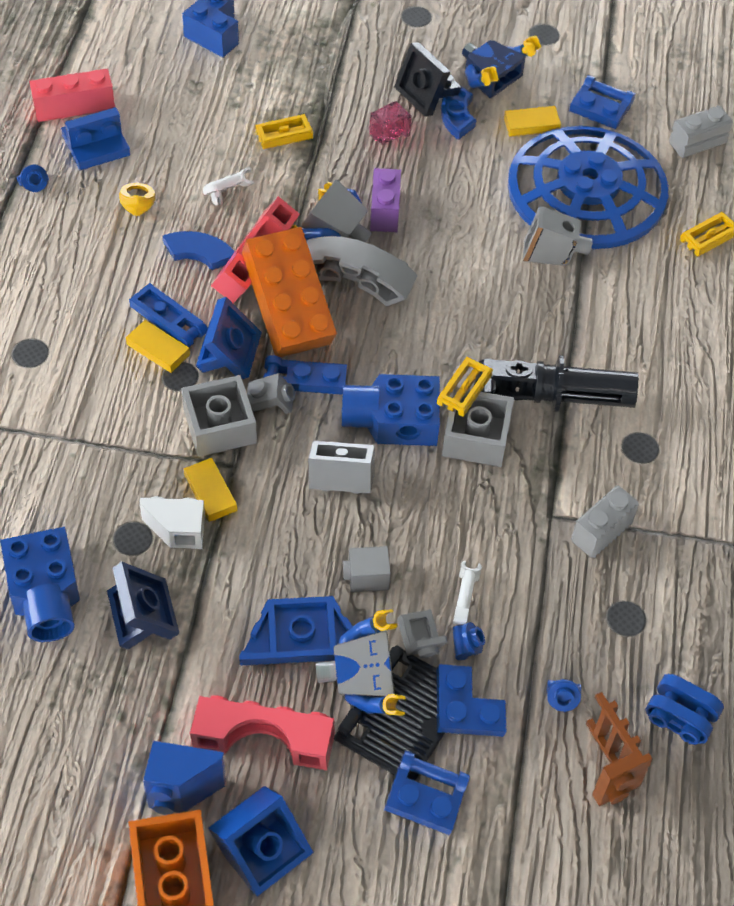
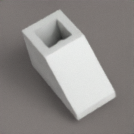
M159 496L140 498L142 520L170 548L202 549L205 524L204 500H196L189 497L165 499Z

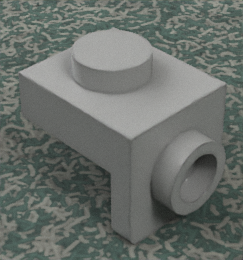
M278 373L248 382L247 396L253 412L278 405L287 414L292 412L295 391L293 386Z
M431 610L402 614L397 618L407 656L419 654L420 658L432 657L439 654L438 649L448 643L446 636H438Z

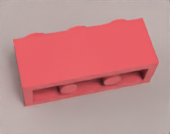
M108 68L29 81L37 122L92 114L115 107L113 87Z

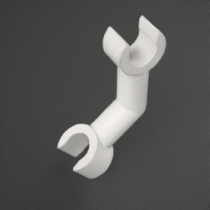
M466 561L461 563L459 576L462 582L453 624L464 625L467 623L474 583L480 579L482 569L480 563L476 569L466 567Z

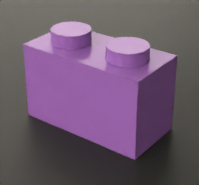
M374 168L370 231L396 233L398 231L401 170Z

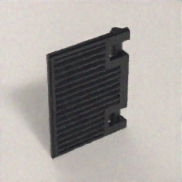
M398 645L391 648L390 658L394 693L406 697V700L399 699L396 702L397 711L405 712L404 716L371 714L353 707L339 725L338 731L334 736V740L395 776L405 750L414 753L415 758L428 762L445 733L437 732V668L414 655L407 656L406 651ZM398 662L408 666L402 677L393 673V669ZM357 723L367 728L360 740L351 735ZM409 770L407 778L416 781L419 774Z

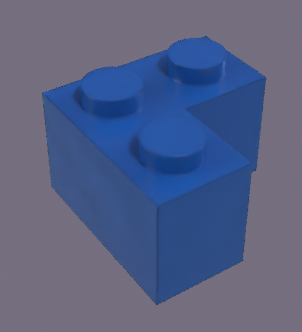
M197 0L182 13L185 38L222 58L239 45L238 20L234 17V0Z

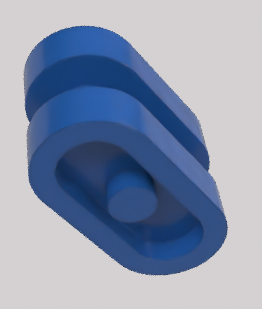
M665 674L657 686L659 695H653L645 708L649 720L658 727L668 728L679 734L681 739L689 744L706 743L713 731V726L710 722L718 721L724 709L723 703L715 695L674 674Z

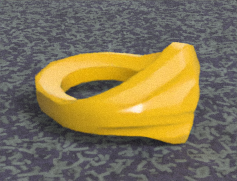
M129 183L120 189V203L132 215L140 216L154 204L155 192L147 184ZM141 189L146 191L147 194L144 197L139 195L131 196L127 191Z

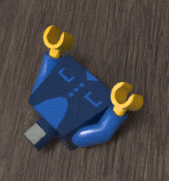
M531 36L525 39L522 45L516 47L504 46L494 40H489L479 48L472 43L465 45L462 50V56L467 59L465 75L471 88L478 87L487 97L493 98L523 76L525 58L527 56L532 57L536 50L541 48L538 37Z

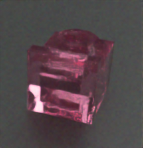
M394 101L370 113L369 133L374 140H377L382 145L397 139L402 134L408 137L411 131L412 116L397 101Z

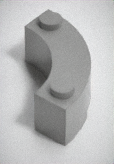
M324 236L306 240L319 281L340 282L342 278L358 282L360 289L376 297L385 306L406 300L418 276L405 261L396 258L381 248L360 240L337 236Z

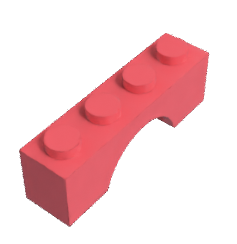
M278 196L260 216L213 281L211 287L234 303L251 284L242 255L246 239L289 230L300 213Z
M218 695L210 697L199 696L190 729V738L193 747L227 753L233 744L245 736L267 734L278 738L287 746L293 765L327 770L335 736L334 718H330L321 712L306 714L295 712L293 709L285 706L270 708L261 706L254 701L239 703L229 701L225 697Z

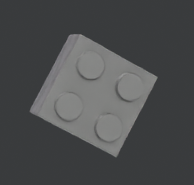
M241 375L181 388L183 410L198 457L257 443L256 420Z
M455 387L453 397L456 395L460 388ZM467 390V392L460 401L461 403L464 401V399L467 397L471 390ZM480 392L464 417L458 415V410L456 409L453 412L449 411L442 456L502 467L514 398Z

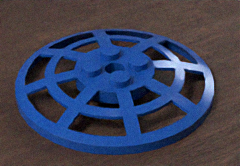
M570 126L542 133L529 140L520 148L513 158L509 169L508 191L515 210L530 226L536 213L528 204L540 197L557 211L576 219L590 221L610 219L616 233L607 235L580 234V236L592 238L591 249L623 246L645 236L659 223L668 200L667 178L655 157L642 145L629 137L598 127ZM581 134H583V135L599 136V137H603V138H602V139H600V138H595V137H573V138H569L567 135H581ZM552 138L558 140V142L547 147L540 156L524 155L541 142ZM613 141L619 142L631 148L632 150L640 154L644 159H636L634 155H632L629 151L619 146L618 144L613 143ZM575 143L599 144L596 151H581ZM561 147H565L570 153L563 160L548 158ZM609 148H611L628 160L616 162L606 154ZM519 164L535 165L533 178L536 188L522 195L517 182ZM543 166L558 169L557 179L545 184L542 177ZM653 168L661 182L660 199L645 191L646 177L643 169ZM635 169L638 177V187L624 181L622 171ZM590 175V176L595 177L596 179H593V180H592L591 178H589V177H584V176ZM560 189L564 195L572 200L570 206L559 201L551 192ZM620 190L633 195L628 202L619 207H616L613 201ZM641 200L655 208L645 221L633 228L626 229L621 216L633 210ZM583 204H603L606 211H584L580 209Z

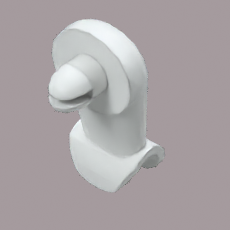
M246 167L239 173L205 185L203 194L211 195V200L215 206H218V204L222 205L223 197L221 192L227 191V188L238 184L241 186L254 184V181H249L245 178V173L252 171L251 167Z

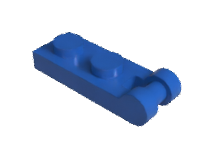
M150 283L129 299L131 308L187 347H191L194 344V339L197 337L201 338L207 332L208 328L201 319ZM186 325L189 329L185 331L182 327Z
M270 355L265 359L264 367L267 372L263 375V378L278 373L287 374V376L282 377L293 386L294 391L343 395V385H346L347 364L283 360L275 355Z

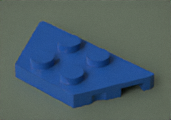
M333 596L268 599L261 611L260 620L255 623L250 633L251 637L244 651L242 650L239 655L240 666L335 661L334 646L339 644L340 637L353 626L348 618L342 615L341 608Z

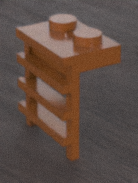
M600 692L595 696L602 708L597 724L593 718L586 721L587 727L611 763L602 768L592 794L599 806L609 801L611 804H617L628 797L630 791L640 787L653 759L649 753L642 755L638 749L641 743L638 735L631 738L627 732L630 724L627 718L622 720L618 718L616 714L619 707L617 702L614 700L609 703L604 694ZM613 725L608 741H606L604 736L608 735L610 727ZM622 742H624L619 758H617L615 753L619 751Z

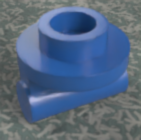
M31 164L22 170L21 175L17 176L19 185L28 191L39 192L46 187L48 174L43 167Z
M472 622L453 627L456 660H466L469 656L482 652L485 636L480 627H476Z
M567 679L548 680L546 693L549 704L554 709L562 712L575 709L581 701V684H576Z

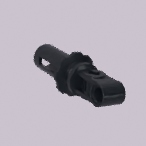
M559 355L555 365H545L543 361L529 363L519 360L504 361L490 358L479 361V363L493 369L491 378L481 392L513 397L514 400H533L534 403H540L542 400L549 401L553 404L554 412H559L561 402L635 408L639 383L638 372L564 366V356ZM480 372L479 375L476 377L474 385L476 384V382L478 381L483 372Z

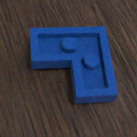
M439 664L437 667V732L504 737L506 734V700L472 698V666Z

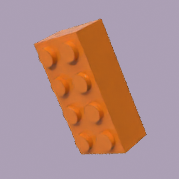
M302 227L246 239L242 255L275 356L281 358L331 345L337 332Z
M201 809L128 821L137 906H214Z

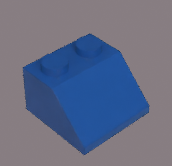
M153 741L143 779L148 807L163 815H170L173 812H186L225 787L224 753Z
M263 786L208 827L223 856L257 897L314 853L283 796L266 786Z

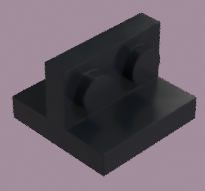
M419 42L410 44L394 88L425 117L433 116L440 98L458 96L461 90V86L450 74L451 71Z

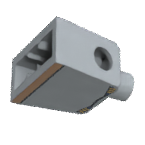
M539 206L524 240L523 261L565 266L569 264L574 252L589 255L593 240L592 238L580 236V221L578 219Z

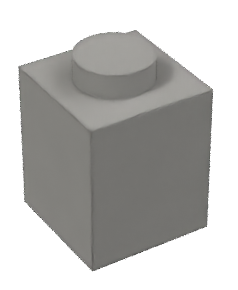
M388 546L349 548L348 561H343L344 580H350L351 592L389 590L390 565Z

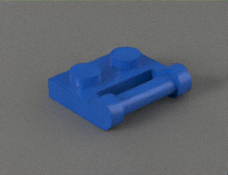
M588 75L583 86L570 103L569 111L616 130L632 106L636 93L629 90L624 92L596 81V77ZM593 90L610 98L616 99L618 101H621V103L610 100L591 91Z
M405 750L384 810L450 835L470 775L461 771L459 774L415 758L414 753ZM409 770L454 787L452 794H447L407 778Z

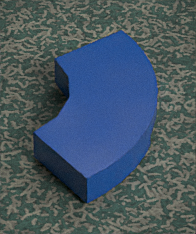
M461 87L458 96L442 98L441 103L442 121L447 130L458 140L476 127V119L470 115L468 106L473 101V94Z
M182 231L162 236L163 243L174 261L193 259L206 264L211 270L225 266L235 252L219 238L201 232Z

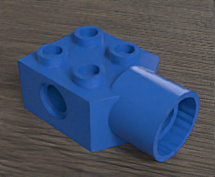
M379 374L371 386L343 385L341 427L368 428L377 444L437 446L440 428V405L437 404V398L440 395V376Z
M65 526L0 540L11 602L15 614L25 616L28 637L37 642H51L68 636L75 627L71 607L80 601Z

